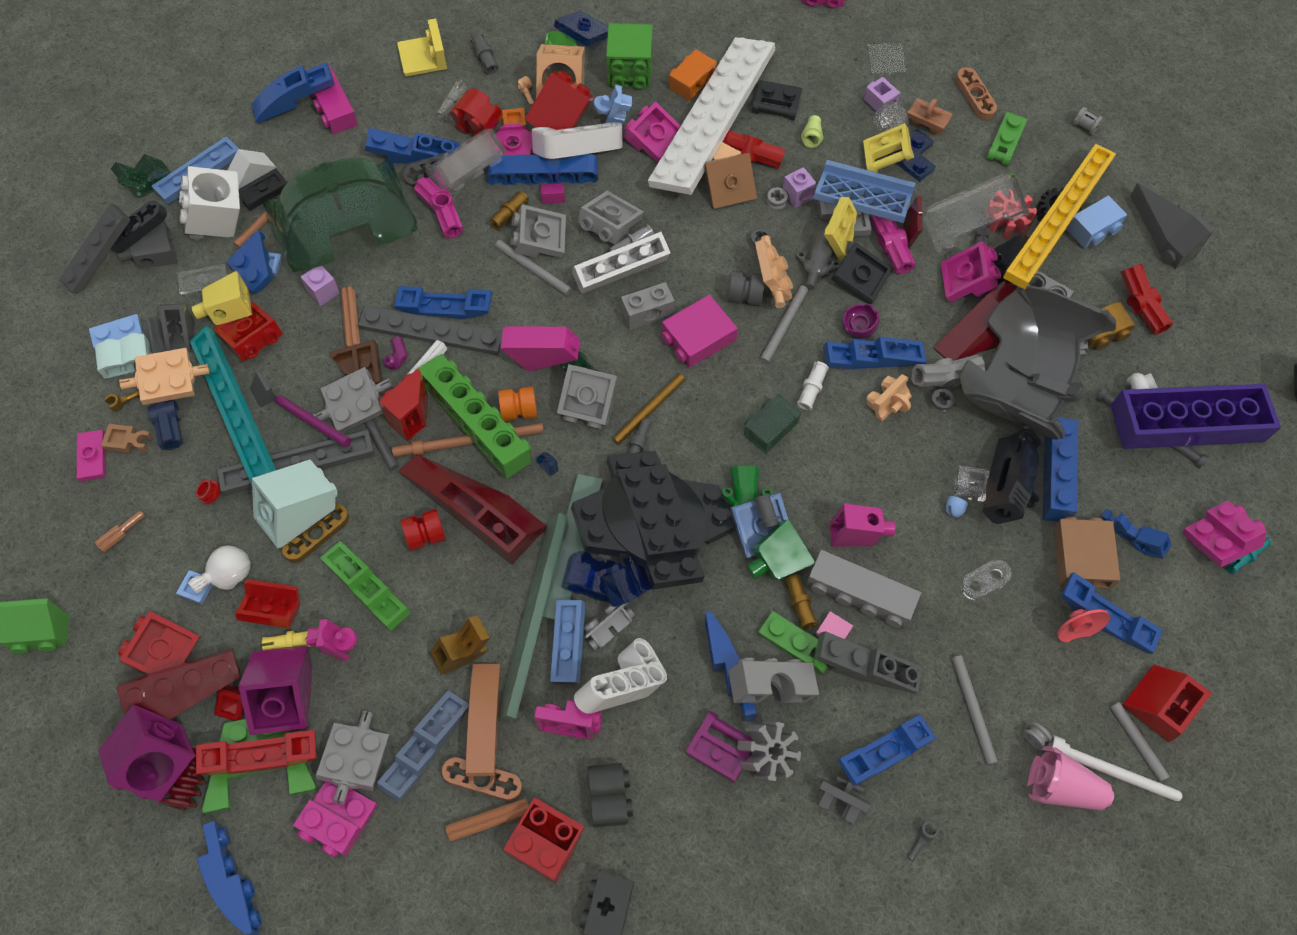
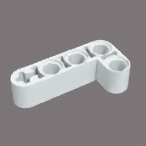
M603 123L561 130L549 127L533 128V153L544 158L555 159L620 149L623 147L622 124Z
M637 638L618 655V663L621 670L594 676L574 695L576 706L587 714L646 698L667 680L666 671L647 641Z

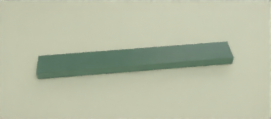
M561 513L550 518L547 524L499 707L498 720L507 722L517 718L568 519L566 515Z

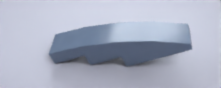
M448 690L415 727L413 736L396 754L395 762L378 780L377 788L400 803L423 775L469 710V703Z

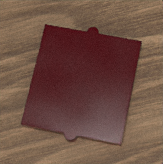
M922 196L915 198L907 210L903 223L909 249L922 232Z

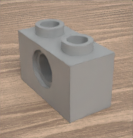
M666 282L621 297V312L629 330L674 315L675 301Z

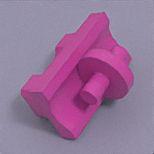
M328 619L320 620L319 627L308 629L306 644L311 647H318L321 653L325 655H332L338 660L349 661L347 651H350L356 645L357 634L351 628H341Z

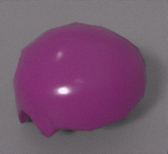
M871 304L850 306L843 315L842 324L845 331L854 338L864 339L871 337L877 331L880 323L879 311L877 312ZM854 325H857L863 329H857L854 327Z

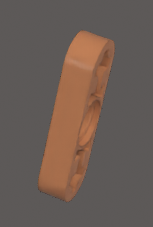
M968 67L961 68L956 77V83L980 119H992L995 116L997 104L976 71ZM971 92H979L981 96L975 97Z
M450 758L442 767L444 779L453 786L504 801H514L522 793V783L519 777L509 772L495 769V776H500L498 779L500 783L508 784L509 780H513L514 786L517 787L516 791H510L509 795H506L504 788L496 786L495 792L491 791L495 785V776H490V782L485 787L475 785L474 779L476 776H469L468 784L464 783L466 777L462 775H456L455 779H452L451 773L448 772L449 768H455L456 764H458L460 770L465 772L466 760Z

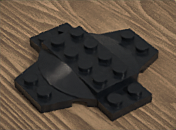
M656 451L608 456L606 464L612 479L607 487L573 502L571 506L585 552L619 557L620 553L629 554L636 559L634 563L644 567L652 590L702 583L705 575L697 556L703 544H710L733 533L736 527L725 499L721 496L719 485L680 479L668 471L666 464L661 465Z

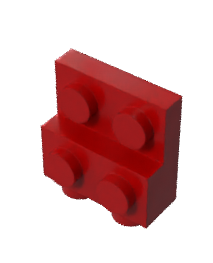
M254 302L251 303L252 315L218 325L213 329L216 335L228 345L230 350L242 362L255 358L261 349L269 344L276 343L283 334L275 320Z
M149 611L146 617L142 615L139 617L133 627V630L136 631L131 641L127 639L124 641L117 654L121 656L119 659L121 664L146 675L185 663L200 636Z

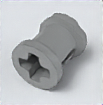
M1083 107L1074 119L1073 125H1079L1088 130L1090 135H1093L1104 118L1091 114L1087 111L1086 107Z

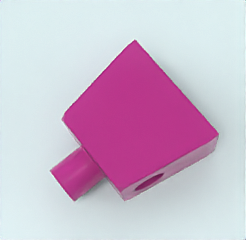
M843 504L829 523L832 547L874 546L882 536H894L895 522L884 520L883 511L875 507Z

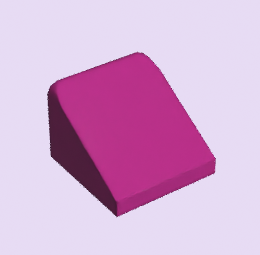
M563 183L541 184L542 204L565 202Z

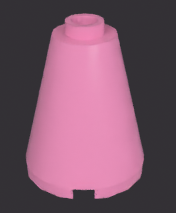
M1050 745L1045 746L1041 749L1046 751L1042 757L1036 755L1027 784L1028 786L1034 783L1032 794H1028L1031 800L1043 804L1100 811L1112 804L1114 792L1112 791L1111 784L1059 749Z

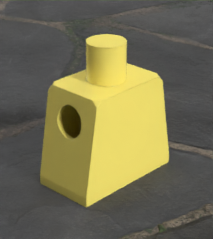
M237 271L202 289L203 302L192 306V311L198 320L209 316L215 325H221L252 315L249 288Z

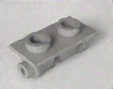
M627 601L612 602L603 610L605 615L599 620L594 618L584 626L583 638L589 637L590 640L587 643L592 650L601 649L614 637L608 629L612 626L619 633L632 622V618L635 616L629 608L626 610L623 608Z

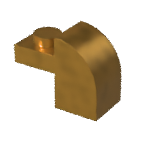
M478 615L469 617L458 633L440 637L431 649L430 654L441 675L456 671L483 656L488 650L485 644L490 637L486 627L482 624Z

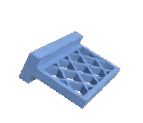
M827 160L813 199L837 205L840 197H849L853 199L851 202L856 211L904 223L916 183Z

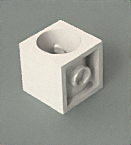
M188 166L186 176L182 175L181 189L184 191L179 192V205H182V209H180V224H184L185 234L233 237L240 210L237 172Z

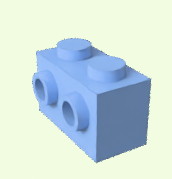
M1108 195L1077 213L1066 230L1085 249L1092 244L1098 245L1109 234L1115 235L1124 226L1122 223L1127 214Z

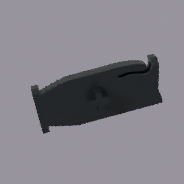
M1024 428L1008 437L998 439L986 485V504H984L982 511L994 524L998 525L1023 519L1026 506L1033 507L1035 502H1039V497L1033 491V486L1039 464L1037 448L1040 446L1041 440L1032 429Z

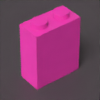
M709 294L662 322L661 338L667 346L671 345L674 348L675 356L679 362H685L690 368L736 341L738 328Z

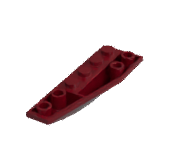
M416 454L399 470L402 476L511 565L547 529L544 523L509 495L419 454Z

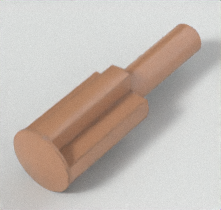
M138 511L121 526L116 524L94 541L95 545L100 551L105 553L126 536L125 532L144 518L145 514L142 511Z

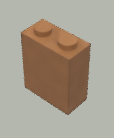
M1075 517L1060 519L1053 528L1059 586L1065 587L1070 574L1075 572L1096 586V588L1113 589L1120 581L1113 521H1103L1101 518L1077 520Z

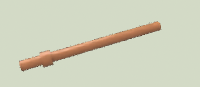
M542 423L514 427L518 437L544 433ZM467 435L427 442L417 440L412 441V444L392 447L393 457L414 454V456L416 454L425 455L424 452L474 443Z

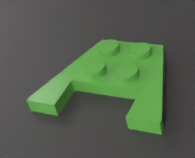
M243 719L224 723L220 742L226 741L228 744L285 737V733H291V731L249 735L247 721ZM306 763L287 767L289 794L291 796L317 791V785ZM270 770L211 775L202 808L203 813L209 814L231 809L230 779Z

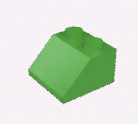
M48 598L0 602V644L10 650L11 653L26 654L29 649L53 652L56 650V647H66L69 615Z

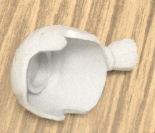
M226 545L219 547L210 555L206 563L205 573L192 578L188 584L197 593L201 592L210 583L220 589H233L240 581L243 582L249 574L251 565L249 556L242 549L235 546Z

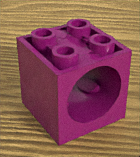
M134 704L98 750L107 783L116 790L125 789L133 792L141 799L147 800L149 798L158 802L162 800L195 756L182 724ZM152 752L151 754H149V755H147V756H145V757L138 758L139 756H141V755H143V754Z

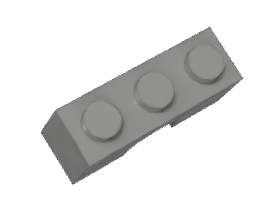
M744 658L728 670L734 703H759L772 695L771 684L779 691L781 703H806L819 695L813 663H804L800 659L778 662V659L775 658L764 661Z

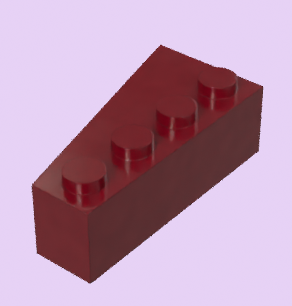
M229 648L122 682L116 689L124 715L134 704L165 718L172 719L240 678L241 671L234 648Z

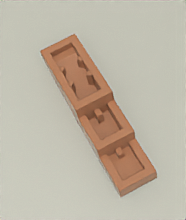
M473 664L466 747V776H495L499 730L500 664Z

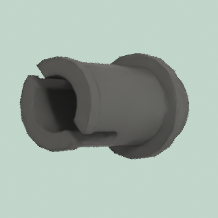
M770 494L754 498L761 518L759 524H762L764 529L779 525L778 519L780 517L776 516Z

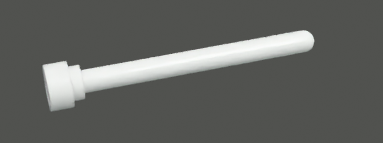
M1055 735L1051 736L1052 741L1048 745L1059 749L1082 765L1173 801H1180L1182 799V793L1179 790L1072 749L1069 744L1065 743V739Z

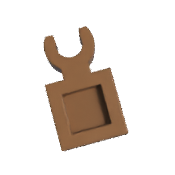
M108 424L101 447L105 451L129 453L131 447H135L140 452H147L148 447L140 442L144 439L152 440V436L144 430L137 432L133 426Z

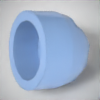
M949 496L945 509L949 516L960 517L966 512L968 503L961 498Z

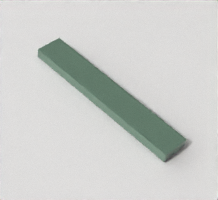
M582 474L577 476L566 515L568 519L542 616L544 620L555 622L556 601L571 600L584 554V547L571 511V506L573 502L600 491L603 484V479Z

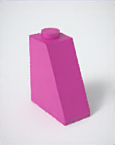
M506 326L503 327L500 349L526 371H534L578 360L580 339L567 327Z

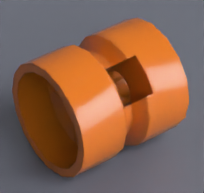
M533 386L519 388L518 393H515L512 388L498 390L501 417L504 422L516 421L518 415H521L524 419L537 418Z

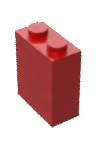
M562 70L551 72L525 120L536 128L549 127L555 130L575 128L595 96L590 94L591 90L581 83L577 85L571 81L572 77Z

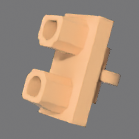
M901 374L897 379L887 376L881 384L882 391L884 392L879 394L872 391L867 396V405L875 410L876 417L880 421H883L891 412L896 413L898 410L907 412L911 408L909 399L912 396L906 385L908 381L907 376Z

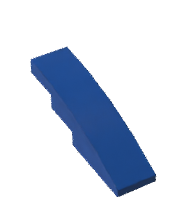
M879 337L876 341L853 339L849 344L827 341L823 346L825 364L829 368L865 369L915 366L927 363L922 341Z
M711 611L705 613V626L713 671L724 670L728 696H733L728 670L737 665L740 658L718 620ZM740 703L743 722L755 720L756 710L754 703Z

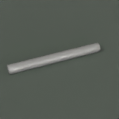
M502 240L496 242L495 248L566 296L572 291L570 286L524 255L514 253V249Z
M801 285L763 352L760 361L767 364L770 362L808 292L806 286Z
M962 655L952 658L986 763L987 765L996 764L998 760Z

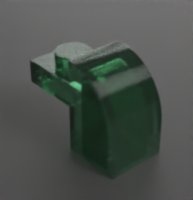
M146 154L142 156L135 168L115 162L111 168L117 177V181L121 185L128 187L135 197H145L154 192L152 185L171 173L162 160Z

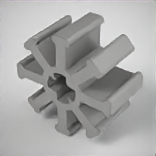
M762 722V725H749L745 731L750 734L753 741H738V751L752 752V755L747 760L741 761L740 765L743 770L756 771L754 778L776 781L775 776L788 778L793 774V770L789 769L785 760L800 761L801 752L786 749V746L791 742L798 740V736L794 731H782L784 723Z

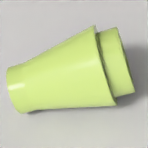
M816 115L809 117L801 134L803 144L809 148H815L823 141L821 118Z

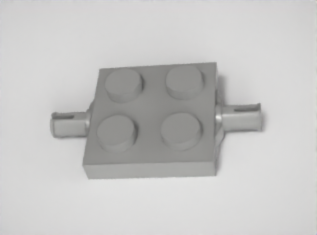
M364 367L320 388L325 399L326 409L313 415L322 421L331 418L335 429L344 433L384 414L379 402L381 393L394 388L390 378H387L376 384L372 380L369 370Z
M367 711L362 712L358 726L333 724L316 773L317 780L331 782L337 786L334 799L332 800L334 804L338 805L339 802L340 805H344L349 789L374 790L389 742V734L369 729L372 717L374 716L371 712H368V715Z

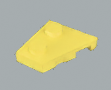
M840 197L824 233L841 262L847 254V242H853L854 225L856 224L857 211L849 197Z

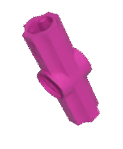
M871 215L870 220L878 235V244L884 250L882 253L887 254L895 273L904 274L914 269L916 263L907 246L908 239L905 230L898 228L893 220Z

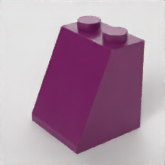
M308 646L252 652L239 684L249 735L307 729L312 684V663Z

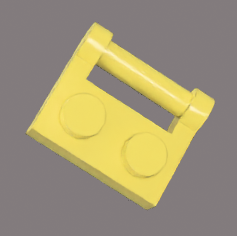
M905 123L863 140L868 171L878 173V170L904 159L908 161L914 158L909 129ZM902 149V151H900V152H897V153H895V154H892V155H890V156H887V157H885V158H882V159H880V160L875 161V159H878V158H880V157H883V156L888 155V154H890V153H892V152H895V151H897V150Z

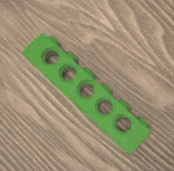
M440 354L417 368L421 371L426 390L506 479L531 464V447L528 442L516 435L514 427L509 422L505 423L502 420L501 414L496 407L489 406L483 393L473 388L470 379L466 375L462 376L459 373L456 364L452 360L448 361L443 354Z

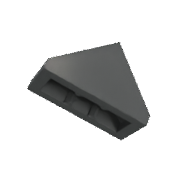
M158 305L166 351L187 348L188 352H191L190 340L193 338L195 320L186 305Z

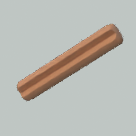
M347 286L341 289L345 345L349 347L360 344L355 290L351 286Z
M522 799L448 824L446 826L447 837L450 841H454L521 818L529 807L528 801Z

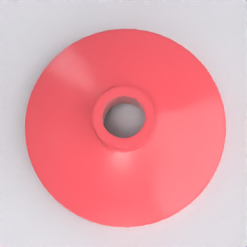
M1102 609L1076 610L1070 614V619L1059 628L1057 636L1062 642H1069L1079 637L1092 636L1109 623L1110 614Z

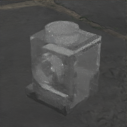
M959 466L954 475L953 496L984 502L986 500V485L990 470Z

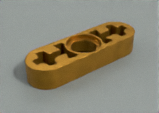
M335 504V509L284 545L282 553L285 558L291 563H299L306 559L348 523L349 514L346 508L341 504ZM334 512L340 514L341 519H333L332 514ZM323 520H325L326 523L329 524V526L331 527L329 530L322 522ZM313 529H323V534L320 538H309V534ZM304 537L310 545L307 547L301 538ZM292 546L299 547L300 553L296 555L292 553L290 548Z

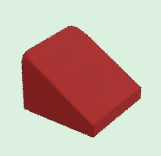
M228 684L219 690L214 715L233 721L241 720L244 708L239 687Z

